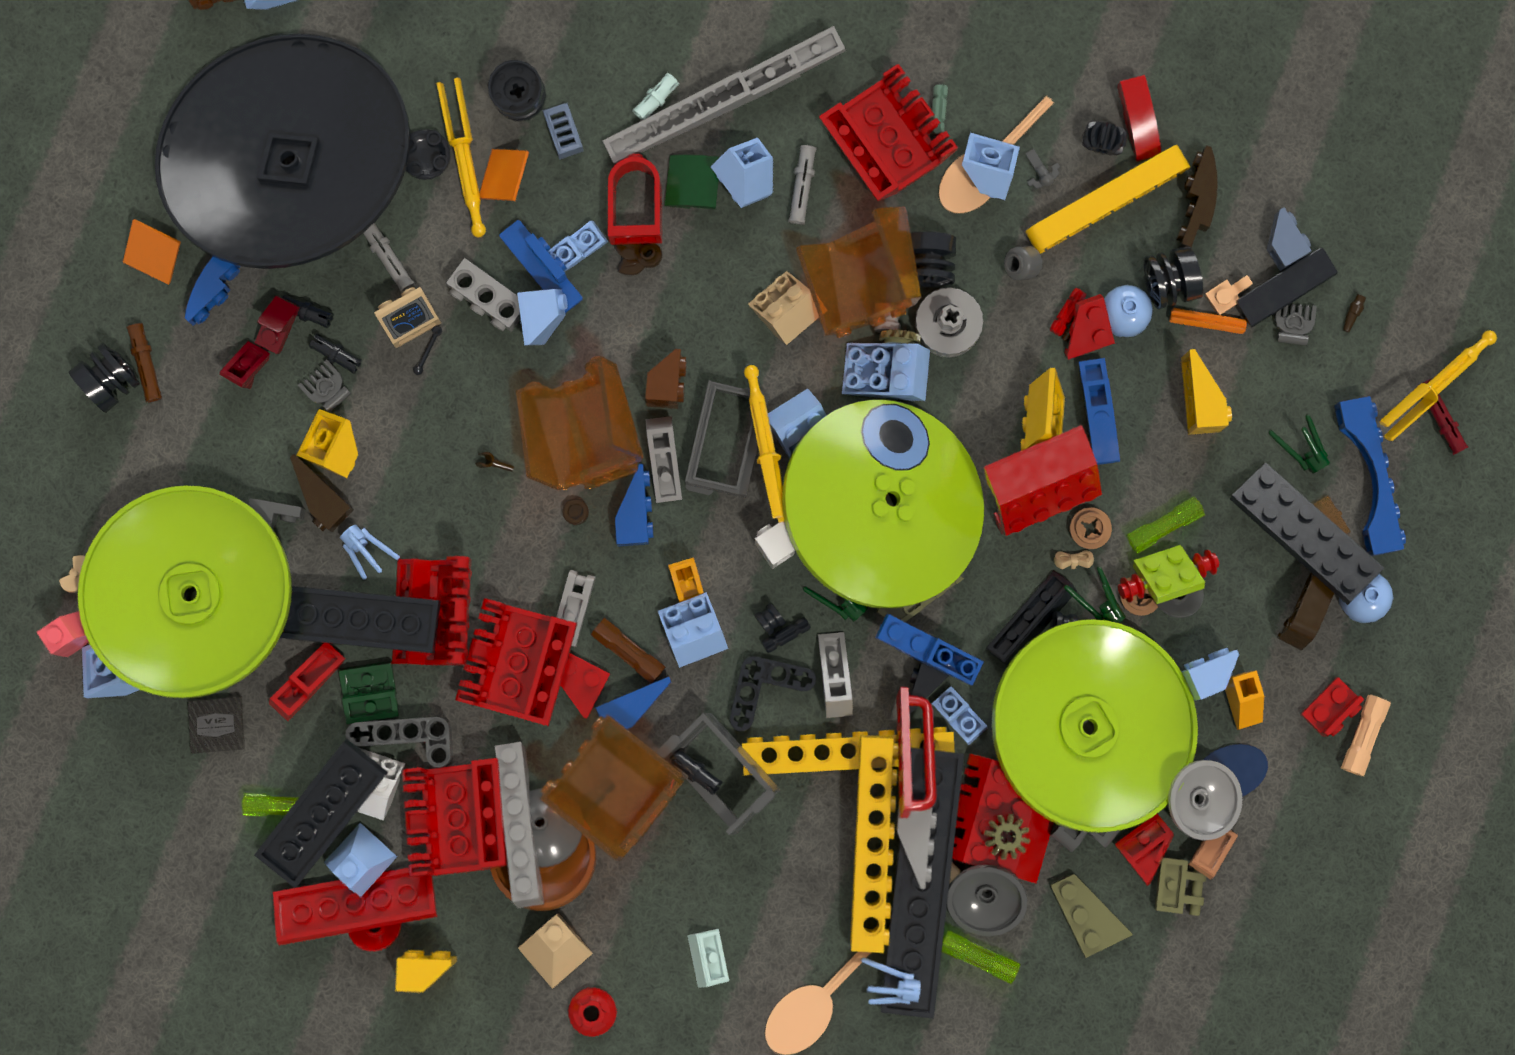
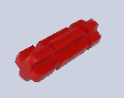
M1077 288L1072 291L1069 297L1070 300L1067 299L1057 316V320H1054L1050 327L1052 333L1057 336H1061L1064 333L1066 325H1069L1074 316L1076 302L1082 301L1086 297L1083 291Z

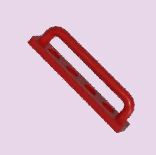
M900 687L896 697L900 818L908 819L911 811H926L934 805L936 800L934 724L931 703L922 696L909 695V687ZM909 706H919L923 711L924 800H912Z

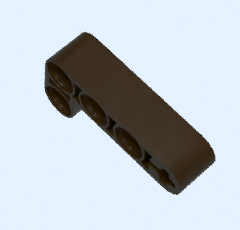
M1311 572L1293 613L1286 619L1283 624L1285 628L1282 634L1279 633L1277 637L1279 640L1299 650H1303L1315 638L1334 596V593Z

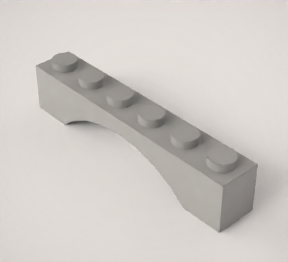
M522 742L495 746L496 758L499 759L503 823L512 902L517 908L544 904L531 819L527 752Z

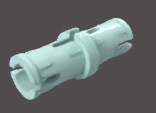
M666 73L653 89L650 88L647 91V96L633 109L634 114L641 120L648 118L659 105L662 106L665 103L664 100L679 85L677 80L669 73Z

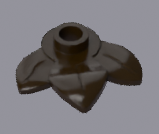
M656 243L614 245L617 253L624 258L618 267V272L624 275H637L645 267H656L661 262L663 255L661 248ZM653 251L651 256L645 257L647 252Z

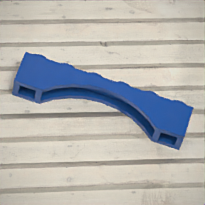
M1370 396L1339 402L1334 405L1339 430L1359 449L1367 463L1371 476L1373 490L1372 507L1368 521L1362 531L1366 552L1370 556H1376L1403 550L1406 537L1398 523L1400 510L1397 503L1394 504L1392 493H1394V483L1391 478H1388L1386 468L1389 467L1387 454L1382 451L1383 434L1381 428H1377L1375 418L1378 415L1376 404L1371 401Z

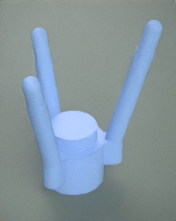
M353 525L340 536V539L345 543L343 548L348 552L363 580H366L367 576L354 551H360L378 573L382 572L380 566L364 548L368 543L365 539L372 542L394 559H400L398 554L373 537L365 528L360 530L357 525Z
M867 958L861 959L865 964L903 979V981H898L897 988L869 986L867 988L868 992L896 994L897 996L870 999L869 1004H910V1001L918 1002L921 982L913 980V974L900 972Z

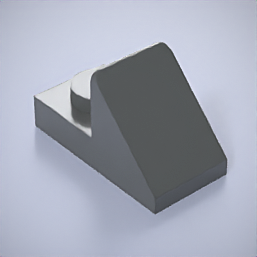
M253 498L249 499L250 506L266 520L274 532L278 516H281L280 521L296 523V519L304 520L305 509L302 507Z

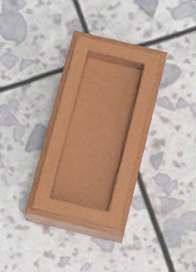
M1229 830L1219 838L1202 840L1189 865L1211 880L1214 878L1238 835Z

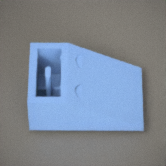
M847 343L842 394L904 401H925L930 350L919 344Z

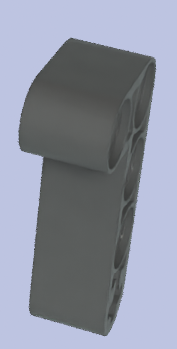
M429 717L356 722L351 724L346 730V739L356 746L365 747L426 742V757L430 765L440 768L446 767L453 759L452 728L448 720L444 718ZM436 722H442L445 726L444 734L439 737L432 733V727ZM414 723L417 725L419 732L415 738L410 739L406 735V728ZM388 725L392 729V736L384 741L380 737L379 732L383 726ZM359 727L360 731L372 732L374 742H371V736L361 737L359 742L358 738L353 737V733L358 732ZM438 748L444 749L447 754L445 761L442 763H437L433 757L435 750Z

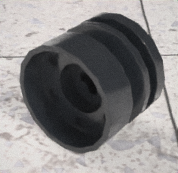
M517 59L505 61L498 65L490 75L488 82L489 96L499 113L507 119L517 122L527 121L537 116L544 107L546 100L545 85L537 70L529 63ZM520 88L523 91L521 98H517L514 95L516 94L515 89Z
M912 232L903 235L902 255L913 259L902 262V269L906 270L901 272L902 282L920 287H939L955 283V274L952 273L955 270V264L944 260L956 256L955 236L940 232Z
M1190 246L1172 249L1169 261L1162 252L1158 253L1156 258L1153 255L1144 258L1145 284L1152 302L1158 310L1165 308L1167 303L1170 306H1174L1177 303V293L1184 303L1203 297L1201 270L1196 255Z
M102 342L98 346L99 351L104 356L102 359L92 351L90 357L95 363L93 367H90L81 360L68 373L89 399L103 412L107 413L119 402L113 392L116 388L128 395L130 391L123 382L127 381L134 388L140 383L135 377L133 369L123 357Z

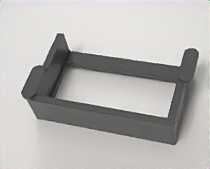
M709 380L687 470L685 487L689 491L706 495L716 491L746 498L758 448L753 418L737 486L696 477L716 391L747 399L750 397V388L742 389ZM761 391L765 398L767 408L770 399V394Z
M703 713L680 737L678 735L671 736L657 751V755L662 761L671 762L672 759L676 760L674 755L679 750H684L709 726L766 791L738 818L716 793L711 795L696 781L691 782L688 779V775L678 767L676 768L728 825L727 834H738L757 813L761 812L774 799L781 789L712 713Z

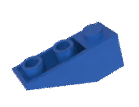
M639 464L615 517L617 546L649 544V538H654L653 522H647V512H652L651 496L646 497L645 486H650L649 470L644 471L643 464Z

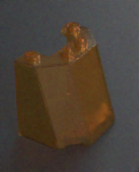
M905 207L876 208L872 210L875 221L833 242L796 247L825 336L836 335L837 338H841L851 334V330L870 324L872 327L882 325L887 322L886 318L889 316L896 318L906 314V309L914 306L921 298Z
M596 356L591 358L585 364V370L588 373L577 380L566 381L557 388L551 389L541 385L539 382H531L526 384V387L516 390L527 478L556 490H567L569 487L584 484V489H590L637 472V464L642 462L643 452L617 364L605 357Z
M607 714L605 718L600 716L591 728L594 730L592 740L586 739L578 749L580 755L574 762L570 760L563 767L561 773L564 775L561 779L558 778L555 781L550 779L541 790L543 796L540 800L614 860L621 861L660 816L687 777Z

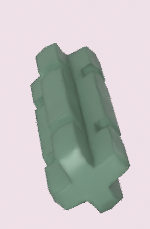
M946 85L934 86L933 97L935 98L932 101V111L935 116L931 121L938 118L940 124L930 133L932 135L944 132L945 123L943 122L945 121L947 103L945 98H947L948 92Z

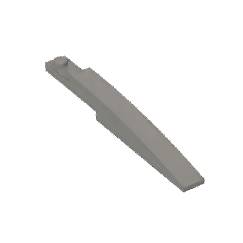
M833 26L742 73L739 71L603 140V143L613 163L616 164L627 158L630 154L644 152L801 77L800 74L845 52V47Z

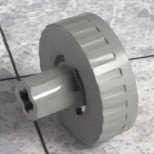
M942 288L932 292L920 304L915 317V331L921 336V344L929 349L931 353L941 357H956L969 351L977 342L983 329V314L979 304L967 292L954 288ZM947 314L954 319V324L951 320L946 322ZM940 332H943V333H945V334H953V333H956V334H954V335H944V334H942V333H940Z

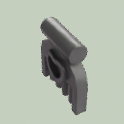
M1291 304L1288 317V305L1283 308L1282 317H1280L1281 310L1276 312V328L1281 331L1278 333L1277 342L1307 346L1308 335L1306 334L1310 333L1315 325L1317 306H1312L1310 320H1308L1310 310L1308 305L1305 307L1304 318L1302 317V305H1298V311L1295 312V304Z
M325 360L324 363L334 375L324 365H321L320 369L328 378H325L318 370H315V374L320 379L317 380L313 375H310L309 378L316 385V389L307 379L304 380V383L313 392L312 394L302 383L298 384V386L313 402L317 404L324 403L322 406L330 413L351 393L345 386L342 387L343 379L341 374L328 360Z

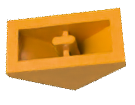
M694 558L668 565L679 603L704 593Z

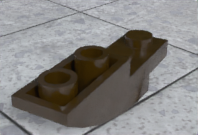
M1206 145L1202 152L1197 151L1192 166L1196 167L1194 175H1189L1184 185V189L1187 190L1185 198L1194 201V203L1190 202L1187 207L1185 217L1189 219L1186 227L1181 226L1176 238L1177 241H1180L1178 248L1184 246L1192 247L1197 231L1206 232L1212 222L1217 200L1218 184L1212 147Z

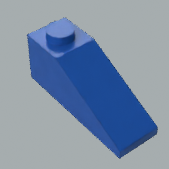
M670 677L596 707L607 736H614L615 740L629 735L628 729L633 728L672 683Z

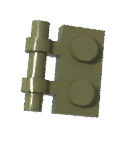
M1163 858L1159 865L1155 910L1183 914L1185 903L1190 904L1189 915L1200 916V908L1204 904L1202 889L1203 882H1206V876L1194 869V872L1187 871L1188 861ZM1186 879L1193 880L1191 896L1185 895Z

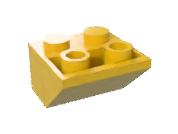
M408 950V952H404L403 956L397 958L396 991L424 992L457 962V956H451V951H435V953H431V956L424 955L423 950Z

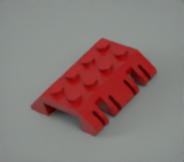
M900 64L883 73L882 80L846 104L842 105L840 102L819 116L821 122L877 202L899 193L938 167L958 149L952 139L943 143L950 136L947 131L938 134L934 140L929 138L928 134L938 127L940 121L938 118L930 121L935 114L923 97L915 100L920 96L917 89L909 92L903 99L901 98L899 93L909 85L911 80L908 76L901 79L906 73Z
M1082 426L984 467L986 481L996 498L999 515L997 512L994 513L995 521L1000 533L1005 536L1014 532H1020L1030 525L1043 522L1051 516L1069 511L1079 504L1092 501L1102 495L1098 465Z
M449 556L446 560L398 559L396 596L439 600L441 605L435 654L393 650L392 664L466 665L468 655L470 582L472 575V559L470 557Z
M484 598L481 609L495 613V616L479 613L478 619L487 623H495L493 633L480 628L474 630V635L487 638L488 641L485 642L472 638L467 660L481 665L480 668L468 664L464 665V670L467 672L481 674L478 684L465 679L460 680L459 686L474 690L473 693L458 689L455 700L549 726L578 623Z
M969 753L967 765L979 769L975 771L965 768L964 774L971 778H980L977 788L968 784H961L960 790L972 794L971 797L959 795L957 817L963 818L964 822L956 821V828L965 829L963 839L955 836L954 843L957 846L956 848L953 847L952 859L975 866H999L1012 872L1019 879L1037 884L1054 822L1034 811L1023 801L1007 780L999 761ZM1008 814H1012L1014 818L1013 824L1019 818L1023 820L1019 829L1029 828V832L1022 834V837L1029 838L1030 842L1020 843L1026 849L1024 853L1015 849L1017 858L1012 859L1008 851L1006 859L1003 860L1000 857L1001 849L996 855H992L991 850L996 845H985L986 841L992 840V836L984 835V831H994L988 823L993 821L999 825L998 815H1002L1006 823ZM1011 830L1001 833V836L1004 837L1001 839L1003 843L1006 841L1012 842L1013 837H1010V835H1013Z
M498 758L471 761V764L434 769L419 767L402 770L403 782H419V784L403 785V791L408 793L422 792L423 800L413 799L404 802V808H421V810L405 812L406 835H423V837L407 838V845L426 844L427 853H412L408 855V861L410 862L425 861L423 864L409 865V877L440 876L483 871L507 865Z

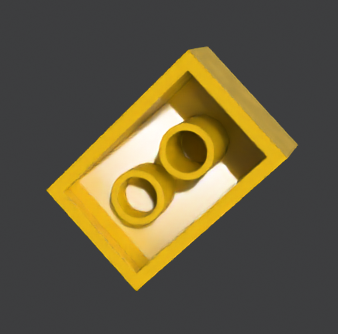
M1189 350L1181 358L1188 435L1218 433L1231 422V407L1227 406L1225 396L1196 350Z

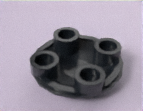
M417 130L411 133L410 153L405 171L412 177L420 180H430L440 176L447 169L451 159L450 147L446 139L436 130Z

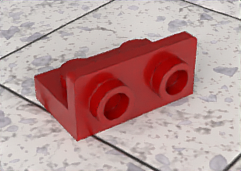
M1336 677L1300 715L1322 737L1335 736L1344 727L1342 722L1348 716L1352 718L1361 710L1362 706L1360 703L1364 698L1361 695L1357 696L1339 677Z

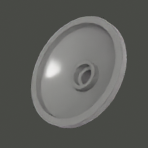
M1200 760L1188 764L1179 771L1171 784L1168 796L1170 815L1178 829L1191 838L1213 840L1225 835L1237 822L1242 808V791L1236 776L1225 765L1215 761ZM1198 794L1199 801L1196 803L1195 796Z

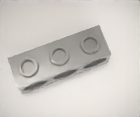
M464 258L446 282L451 289L449 294L460 302L463 299L472 304L470 309L478 315L483 316L485 313L491 317V324L499 330L504 331L506 328L512 332L521 320L518 296ZM464 277L472 279V284L468 288H461L459 286L460 280ZM484 292H491L493 294V299L488 303L480 301V296ZM505 307L514 308V314L509 318L501 316V311Z

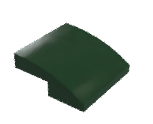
M670 155L665 206L716 210L719 179L711 166L720 157Z
M392 661L339 669L346 724L399 716Z

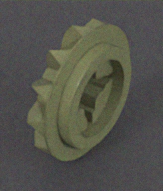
M889 329L881 332L879 340L884 343L920 344L921 336L907 330Z

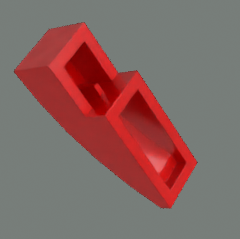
M1142 75L1120 81L1117 89L1124 109L1123 116L1136 161L1153 158L1162 152L1146 77Z
M323 643L270 698L269 705L289 721L345 661V658L329 643Z

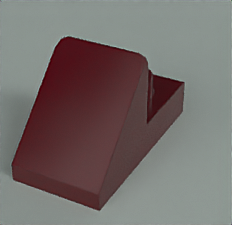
M278 295L275 296L257 321L262 326L254 343L275 354L281 353L300 306Z
M247 341L223 367L219 375L242 388L251 389L255 375L268 362L270 353Z

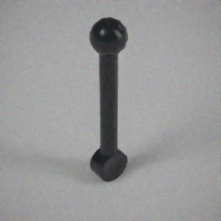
M436 325L432 328L433 335L419 364L413 368L414 374L421 375L423 373V365L435 340L443 332L440 326Z

